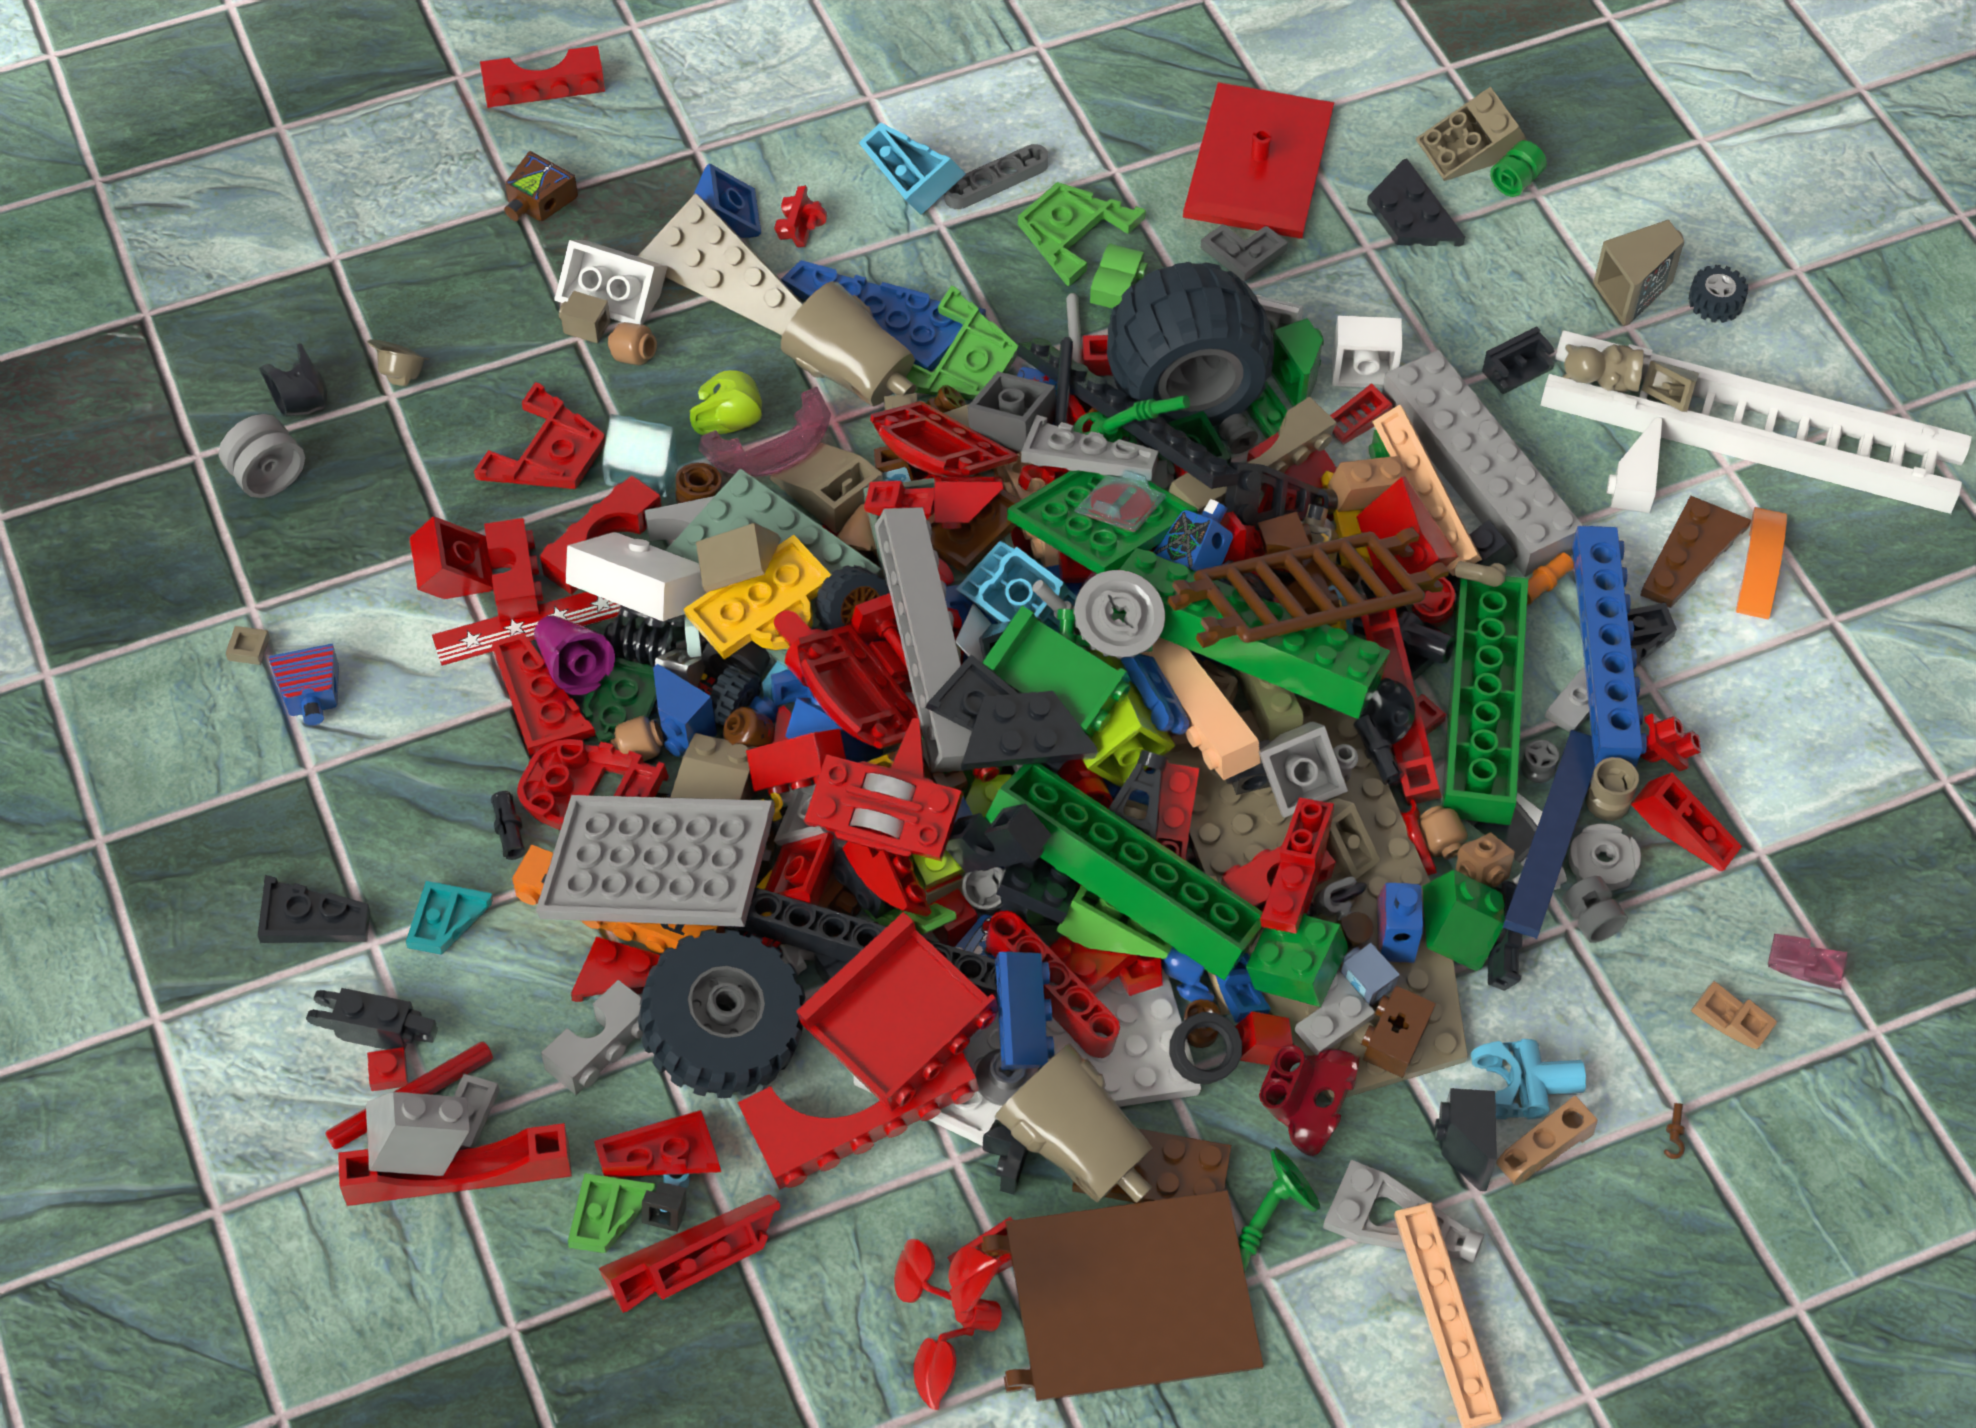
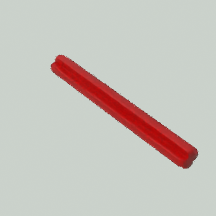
M484 1041L479 1042L394 1092L432 1095L462 1078L463 1074H469L493 1059L492 1052ZM366 1108L325 1132L328 1142L334 1149H339L367 1133Z

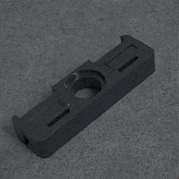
M1508 880L1502 883V888H1494L1503 895L1505 918L1517 884ZM1505 928L1502 929L1488 955V985L1505 991L1521 980L1522 976L1519 975V949L1522 948L1523 934Z

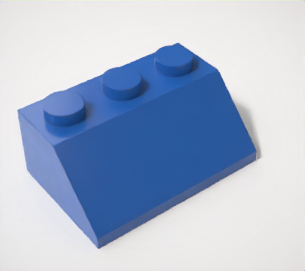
M999 952L995 959L1001 1068L1002 1070L1042 1068L1048 1062V1059L1054 1057L1053 1036H1046V1022L1052 1021L1051 999H1044L1043 985L1050 983L1048 962H1042L1041 953Z

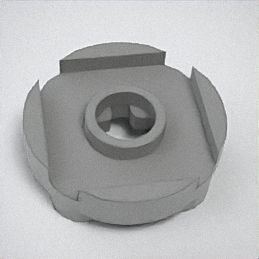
M1593 824L1584 828L1582 833L1574 838L1569 850L1568 861L1572 872L1576 875L1577 882L1587 877L1601 876L1610 891L1630 886L1641 862V852L1637 842L1632 837L1630 840L1626 835L1622 834L1621 828L1611 824ZM1600 852H1606L1607 857L1613 858V860L1602 862L1597 857H1599Z

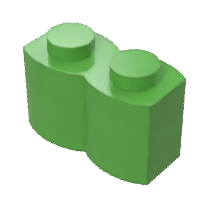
M1109 243L1092 282L1090 303L1112 309L1120 304L1122 301L1121 295L1131 285L1142 280L1147 274L1148 263L1144 262V252Z

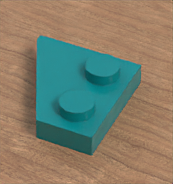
M426 881L406 939L407 948L442 955L492 905V893Z

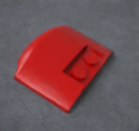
M922 401L871 414L870 421L874 424L877 433L884 443L902 460L931 474L946 477L970 476L1018 461L1019 455Z
M851 625L801 637L795 642L798 649L800 667L810 691L821 708L839 727L858 740L879 749L903 741L912 718H919L917 708Z

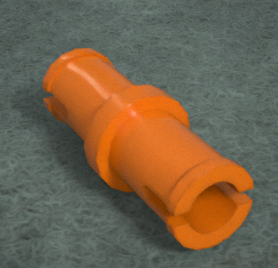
M1564 552L1559 553L1547 565L1539 566L1533 571V576L1528 579L1527 605L1532 604L1545 591L1553 590L1557 585V581L1574 569V562L1568 554Z

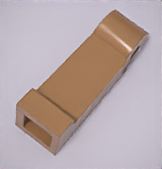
M1575 1095L1507 1148L1497 1159L1496 1165L1514 1185H1519L1531 1177L1535 1171L1545 1167L1581 1141L1583 1143L1592 1137L1598 1120Z

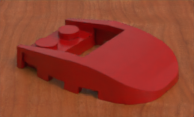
M564 739L546 744L533 755L519 780L517 794L520 802L531 816L550 827L561 830L571 795L593 796L605 771L624 775L614 796L655 797L662 782L667 781L669 775L664 763L658 762L656 767L644 763L641 754L630 750L628 754H623L615 749L614 744L600 742L599 746L585 745L583 740Z

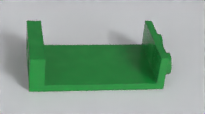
M1023 605L982 662L1005 683L1020 693L1053 691L1090 738H1092L1096 730L1101 732L1105 728L1111 717L1109 711L1116 701L1120 703L1124 700L1131 687L1129 684L1131 679L1126 670L1121 667L1119 670H1116L1038 621L1034 612Z

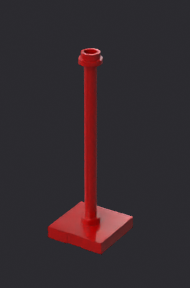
M890 593L856 605L851 619V626L867 647L871 642L888 641L907 668ZM998 767L973 770L974 776L983 783L993 780L1000 772Z

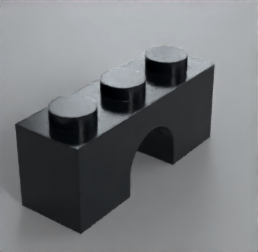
M1025 803L1003 808L991 824L981 813L958 818L954 823L946 850L965 873L980 870L987 871L991 868L1009 867L1017 863H1031L1044 852L1043 846L1051 837V833Z

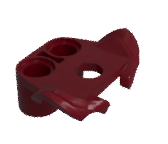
M1296 1045L1283 1046L1275 1054L1260 1089V1101L1279 1122L1288 1127L1292 1144L1302 1153L1308 1156L1317 1155L1341 1121L1339 1112L1348 1090H1353L1356 1084L1360 1060L1359 1055L1333 1048L1323 1050L1318 1055H1306ZM1300 1062L1298 1068L1290 1072L1292 1066ZM1323 1090H1331L1334 1092L1333 1102L1327 1107H1318L1316 1105L1318 1094ZM1286 1095L1284 1101L1276 1105L1278 1099Z

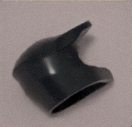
M302 343L297 344L299 363H294L291 371H281L271 364H265L259 368L273 401L280 413L285 417L308 415L323 410L327 402V389L324 379L315 369Z

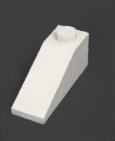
M1656 417L1619 461L1616 474L1609 475L1606 493L1612 494V508L1650 513L1656 494L1662 418Z

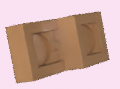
M1715 981L1708 985L1690 1010L1723 1034L1756 1050L1777 1023L1775 1019L1750 999L1744 1003L1740 1002Z

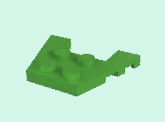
M1057 182L1018 215V226L1063 282L1070 286L1087 271V262L1068 249L1102 219L1129 234L1145 219L1146 210L1135 206L1134 210L1121 206V201L1114 199L1109 201L1094 198L1091 192Z
M951 285L938 306V312L963 324L934 372L913 364L905 378L916 385L915 393L938 395V390L943 385H949L956 389L964 399L973 400L997 371L1008 372L1018 356L1016 355L1018 345L995 323L986 319L979 312V308L972 302H968L961 295V292Z

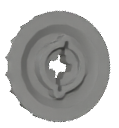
M1111 570L1097 574L1084 584L1075 600L1073 614H1075L1076 627L1081 633L1082 640H1086L1091 645L1092 650L1097 649L1104 656H1116L1118 659L1129 656L1133 658L1142 652H1146L1156 643L1162 633L1165 622V610L1162 599L1156 589L1146 579L1135 573L1124 570ZM1112 607L1117 611H1126L1124 623L1120 619L1115 621L1111 619L1114 613Z

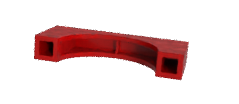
M963 1052L958 1055H951L943 1063V1069L934 1079L930 1081L926 1079L916 1089L917 1092L909 1103L904 1106L899 1105L892 1112L879 1100L867 1109L848 1116L836 1118L809 1116L786 1105L776 1095L771 1086L737 1103L780 1190L784 1187L793 1188L802 1184L808 1175L818 1170L828 1171L833 1169L841 1162V1159L853 1153L858 1155L867 1152L874 1146L875 1142L885 1137L893 1138L901 1135L907 1130V1126L919 1120L928 1121L940 1114L941 1109L953 1103L959 1105L967 1102L974 1096L975 1092L979 1091L976 1077Z

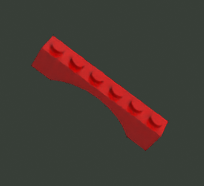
M1394 608L1361 616L1367 641L1375 642L1379 646L1390 650L1381 680L1390 678L1405 685L1411 692L1415 703V717L1410 730L1399 742L1393 744L1396 761L1404 773L1401 782L1408 806L1411 805V799L1418 804L1442 798L1396 610Z
M565 1123L526 1128L513 1136L491 1144L459 1150L443 1176L369 1171L368 1149L338 1153L339 1186L347 1206L572 1177L570 1148Z

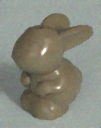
M1571 344L1565 346V350L1569 354L1564 362L1566 374L1562 376L1563 378L1574 380L1577 383L1598 381L1601 387L1607 391L1621 393L1628 390L1633 392L1639 391L1644 350H1633L1629 346L1615 344L1608 346L1602 352L1587 346L1576 347Z

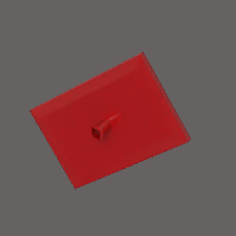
M1218 82L1185 202L1183 218L1259 231L1263 227L1268 226L1278 235L1302 239L1331 122L1334 102Z

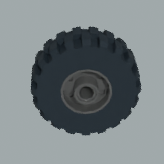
M714 929L701 931L700 937L695 939L693 936L688 935L678 940L676 949L667 948L660 955L658 964L652 966L639 1004L638 1027L643 1031L641 1041L645 1051L654 1054L652 1062L660 1072L666 1070L672 1076L670 1081L680 1088L685 1084L694 1088L693 1093L700 1096H706V1093L709 1092L717 1093L718 1098H731L733 1092L738 1091L744 1096L755 1092L758 1084L765 1086L770 1084L777 1078L779 1071L785 1070L790 1063L803 1034L804 1026L801 1024L796 1011L803 1005L806 999L805 991L801 984H796L795 982L798 973L793 965L790 963L786 965L782 960L783 954L774 946L768 948L762 944L763 939L752 934L750 938L739 935L738 930L726 929L725 933H716Z

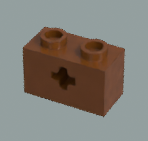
M1395 985L1391 996L1383 995L1375 1015L1381 1018L1377 1026L1369 1025L1361 1045L1367 1047L1363 1060L1403 1078L1428 1025L1436 1003ZM1394 1027L1400 1029L1398 1033L1392 1031Z

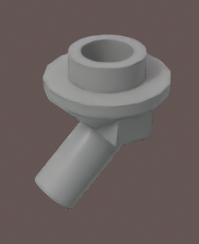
M788 944L779 945L783 954L782 960L786 965L788 963L792 964L798 975L807 968L804 960H815L814 954L816 953Z

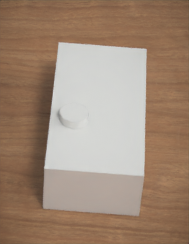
M613 532L567 545V584L658 620L665 621L685 614V607L708 593L702 587L699 563L651 546L646 540L632 539Z

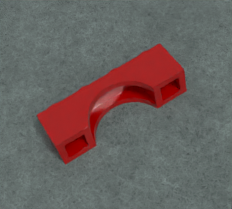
M598 45L568 49L565 58L559 64L545 70L521 68L509 57L480 61L487 108L605 92Z
M632 475L623 483L617 484L606 498L600 503L594 504L583 518L577 523L571 524L559 539L544 548L540 554L543 575L573 595L579 588L566 583L567 545L613 532H631L640 535L647 529L645 510L662 507L660 495Z

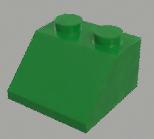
M1308 318L1275 329L1273 333V365L1271 375L1292 407L1311 397L1317 382L1318 369L1321 365V349L1324 345L1323 335L1318 328H1314Z
M1452 870L1422 886L1427 948L1474 971H1478L1483 967L1503 929L1505 921L1503 895L1493 888L1456 870Z

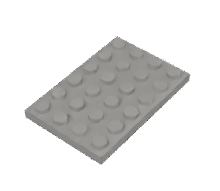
M571 795L536 912L540 919L745 927L775 812L773 802L767 800Z

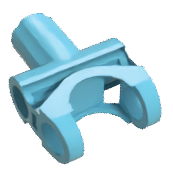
M1521 1039V1041L1491 1042L1483 1044L1471 1052L1473 1066L1501 1075L1508 1084V1087L1495 1093L1496 1119L1506 1120L1507 1118L1525 1117L1527 1120L1538 1119L1550 1112L1548 1095L1585 1092L1586 1072L1582 1060L1542 1062L1539 1044L1536 1040ZM1503 1059L1511 1065L1510 1072L1502 1065ZM1518 1089L1522 1108H1519L1518 1103H1514Z

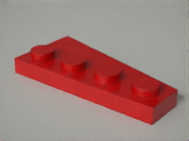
M524 633L491 642L529 755L535 754L540 748L556 740H583L595 736L594 727L580 713V709L574 700L570 699L566 692L554 683L545 661Z

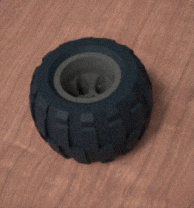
M1191 262L1177 263L1173 266L1157 269L1145 275L1136 284L1131 285L1121 295L1122 301L1120 304L1113 308L1108 326L1107 357L1118 390L1124 391L1127 397L1135 402L1152 398L1159 401L1187 395L1190 399L1189 408L1159 414L1158 417L1164 418L1166 423L1204 411L1212 426H1218L1229 416L1246 411L1247 407L1259 399L1266 389L1265 382L1271 376L1273 365V337L1270 331V324L1257 296L1232 271L1221 270L1220 265L1207 262L1202 264Z

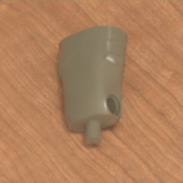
M831 281L816 290L798 309L784 330L781 339V350L784 354L795 360L799 367L809 372L813 377H826L856 394L860 399L873 407L881 404L884 401V396H890L892 393L896 395L914 394L916 390V385L905 378L914 364L913 354L880 327L873 318L869 306H866L856 295L852 296L838 282Z
M1068 1044L1036 1072L999 1109L995 1118L1011 1131V1135L1024 1145L1028 1151L1040 1153L1062 1169L1097 1203L1117 1184L1137 1203L1151 1190L1152 1186L1134 1168L1146 1157L1153 1147L1105 1089L1106 1084L1103 1074H1099L1088 1059H1083L1074 1047Z

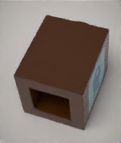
M888 446L874 449L875 468L883 474V481L901 480L902 482L916 480L914 466L902 460Z

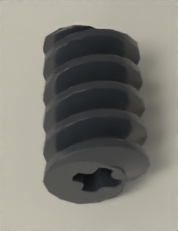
M618 614L614 622H610L606 627L603 635L613 646L615 657L624 655L626 660L629 661L637 658V661L641 664H646L649 661L651 666L654 667L657 657L676 649V639L674 638V629L672 627H668L666 633L661 635V628L654 627L652 632H649L648 625L644 623L645 621L637 629L635 618H630L625 626L623 625V616Z

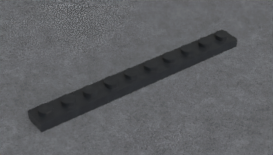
M1034 338L1031 342L1018 343L1016 355L1057 382L1060 351L1053 347L1050 341L1042 338ZM1072 359L1071 393L1108 418L1134 405L1135 401L1127 397L1124 391L1115 389L1107 383L1106 379L1096 376L1088 370L1087 366L1079 364ZM1162 417L1143 421L1136 419L1121 426L1211 489L1233 486L1238 483L1240 473L1229 466L1226 460L1208 452L1205 446L1197 444L1186 437L1183 431L1171 427Z

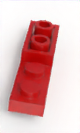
M1167 763L1162 776L1157 842L1185 860L1199 768Z
M1299 797L1280 850V864L1260 918L1261 927L1297 934L1303 914L1308 913L1318 881L1334 813L1333 803Z
M847 842L842 847L857 875L879 898L903 911L925 917L932 913L926 901V893L919 885L913 871L914 866L908 857H903L899 854L895 855L884 849L877 850Z

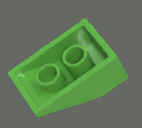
M1082 885L1069 907L1066 918L1056 930L1071 941L1079 943L1088 949L1166 959L1172 948V945L1157 935L1148 932L1142 925L1126 914L1120 913L1114 906L1096 894L1087 891Z

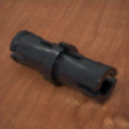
M1365 715L1356 720L1353 726L1366 748L1364 753L1367 759L1372 760L1383 784H1392L1401 779L1404 773L1391 751L1393 746L1390 740L1385 739L1381 733L1374 715Z
M509 791L496 792L491 797L496 818L494 829L496 834L500 836L503 857H506L508 860H515L525 854V847L523 846L520 832L522 821L516 815L513 794H510Z

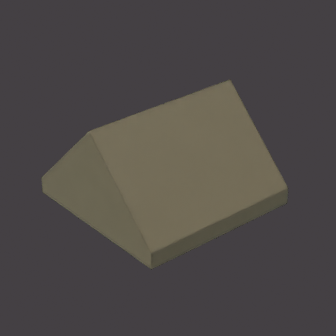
M752 523L697 541L696 546L702 587L705 592L765 574L781 540L779 534L756 523Z

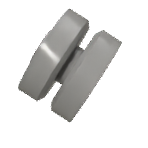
M267 414L250 416L237 423L227 432L220 444L218 453L221 463L235 477L241 489L250 497L255 498L273 496L285 490L297 479L305 462V455L300 445L289 435L288 430L277 418Z

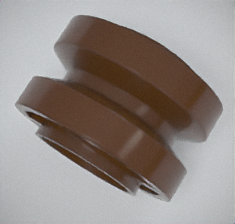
M690 463L683 466L676 474V502L683 503L715 496L721 490L722 479L719 471L706 463Z

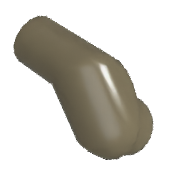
M1459 561L1455 568V575L1459 578L1496 587L1505 582L1507 570L1500 563L1485 566Z

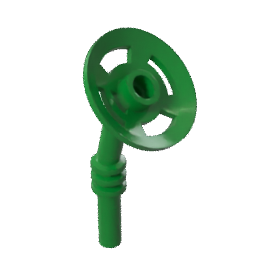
M1187 395L1159 401L1153 398L1137 401L1132 407L1109 418L1100 412L1087 413L1076 421L1074 431L1088 435L1091 431L1103 434V437L1112 443L1122 440L1123 436H1127L1130 443L1137 444L1136 437L1121 426L1136 419L1138 421L1157 418L1161 413L1189 408L1190 399ZM1088 420L1093 421L1090 432L1083 433V425Z
M1276 1147L1270 1151L1277 1179L1272 1182L1273 1187L1268 1191L1248 1226L1242 1228V1234L1238 1238L1244 1273L1251 1256L1257 1254L1256 1248L1260 1247V1241L1263 1239L1261 1232L1281 1199L1286 1201L1292 1197L1303 1207L1313 1212L1320 1209L1318 1198L1304 1175L1293 1161Z

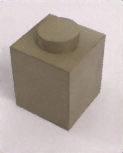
M577 291L572 292L568 301H564L559 310V318L562 320L564 334L597 344L611 322L607 300Z

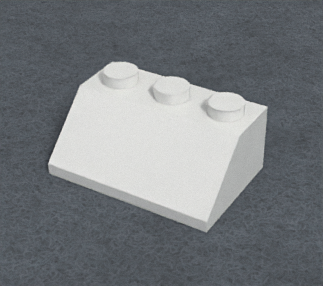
M569 240L555 301L563 303L568 301L573 291L581 292L607 300L611 319L643 325L660 297L668 266L586 240Z

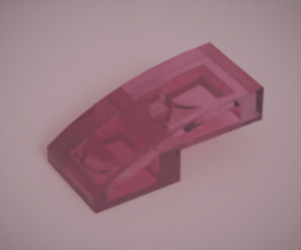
M1774 933L1768 967L1805 982L1841 990L1847 964V952L1811 947V939Z

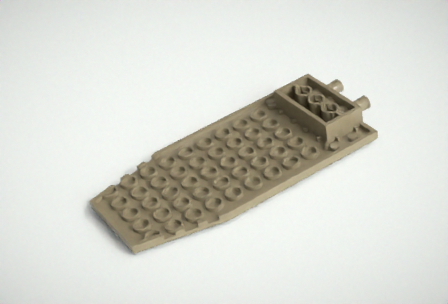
M1303 696L1296 697L1303 712V725L1313 721L1325 726L1332 748L1347 744L1352 746L1358 754V763L1351 770L1350 779L1346 782L1344 777L1348 791L1335 796V798L1354 803L1381 860L1356 879L1357 882L1366 883L1367 888L1361 895L1349 900L1352 904L1351 912L1366 914L1371 919L1374 927L1370 939L1359 945L1358 948L1361 950L1372 943L1378 950L1377 898L1384 884L1408 883L1419 884L1422 887L1429 883L1430 880L1415 845L1408 838L1405 822L1389 785L1383 784L1372 760L1367 759L1364 753L1366 750L1364 743L1353 726L1354 722L1358 719ZM1248 710L1238 713L1257 739L1263 741L1264 738L1252 711ZM1190 743L1176 744L1174 748L1163 755L1169 758L1167 763L1199 768L1188 837L1200 870L1208 876H1216L1218 883L1221 884L1223 874L1229 868L1235 865H1241L1242 867L1251 862L1259 852L1265 849L1272 851L1282 845L1293 814L1285 818L1282 817L1271 787L1236 795L1232 783L1227 784L1226 780H1223L1215 769L1210 770L1204 761L1201 750L1198 746L1194 748ZM1336 863L1332 877L1315 887L1311 902L1314 901L1315 895L1331 883L1348 877ZM1274 879L1268 882L1270 887H1272ZM1423 891V929L1415 962L1389 963L1400 974L1396 986L1436 1003L1435 1008L1403 1078L1363 1060L1367 1047L1361 1045L1369 1025L1377 1026L1381 1018L1377 1015L1367 1024L1332 1047L1333 1049L1357 1054L1360 1057L1355 1087L1353 1090H1348L1345 1098L1462 1064L1468 1058L1453 960L1427 948ZM1322 912L1313 916L1314 918L1333 923L1337 919L1336 915L1326 916ZM1263 927L1254 944L1247 952L1250 957L1265 927ZM1403 933L1394 936L1396 940L1405 941L1402 938ZM1348 948V950H1347L1345 956H1346L1351 950H1353L1354 948H1351V949ZM1343 962L1341 963L1338 969L1340 972L1343 966ZM1260 991L1271 1008L1268 1014L1289 1018L1293 1045L1301 1048L1306 1055H1315L1295 1032L1296 1024L1320 1007ZM1381 1000L1371 1006L1375 1012ZM1394 1027L1392 1031L1398 1033L1400 1029ZM1323 1090L1328 1100L1333 1102L1334 1092Z

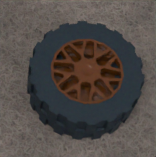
M854 565V567L844 566L843 569H837L832 572L833 574L829 578L827 577L823 581V586L819 588L818 597L815 600L816 618L819 619L820 626L826 631L851 625L855 606L890 593L889 587L883 578L866 568Z

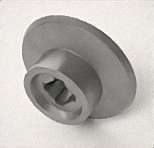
M999 1048L989 1052L979 1061L975 1070V1077L980 1094L989 1102L1003 1106L1039 1071V1068L1009 1069L1013 1074L1010 1077H1006L1002 1073L1004 1070L1001 1068V1051Z

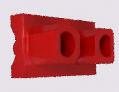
M806 185L798 186L795 196L783 197L781 208L787 219H777L774 226L780 240L792 239L797 248L806 246L810 229L824 225L828 216L827 211L821 207L822 204L819 201L813 202L807 195L808 188Z
M1653 713L1644 716V721L1648 724L1650 730L1649 735L1646 736L1645 754H1640V757L1650 763L1665 759L1678 771L1688 769V757L1701 753L1699 735L1693 730L1684 733L1681 721L1675 716L1661 720Z

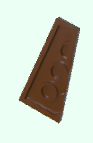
M1690 495L1642 587L1640 596L1657 603H1666L1667 607L1671 608L1696 583L1697 578L1714 564L1723 551L1726 552L1733 545L1734 540L1749 528L1751 519Z

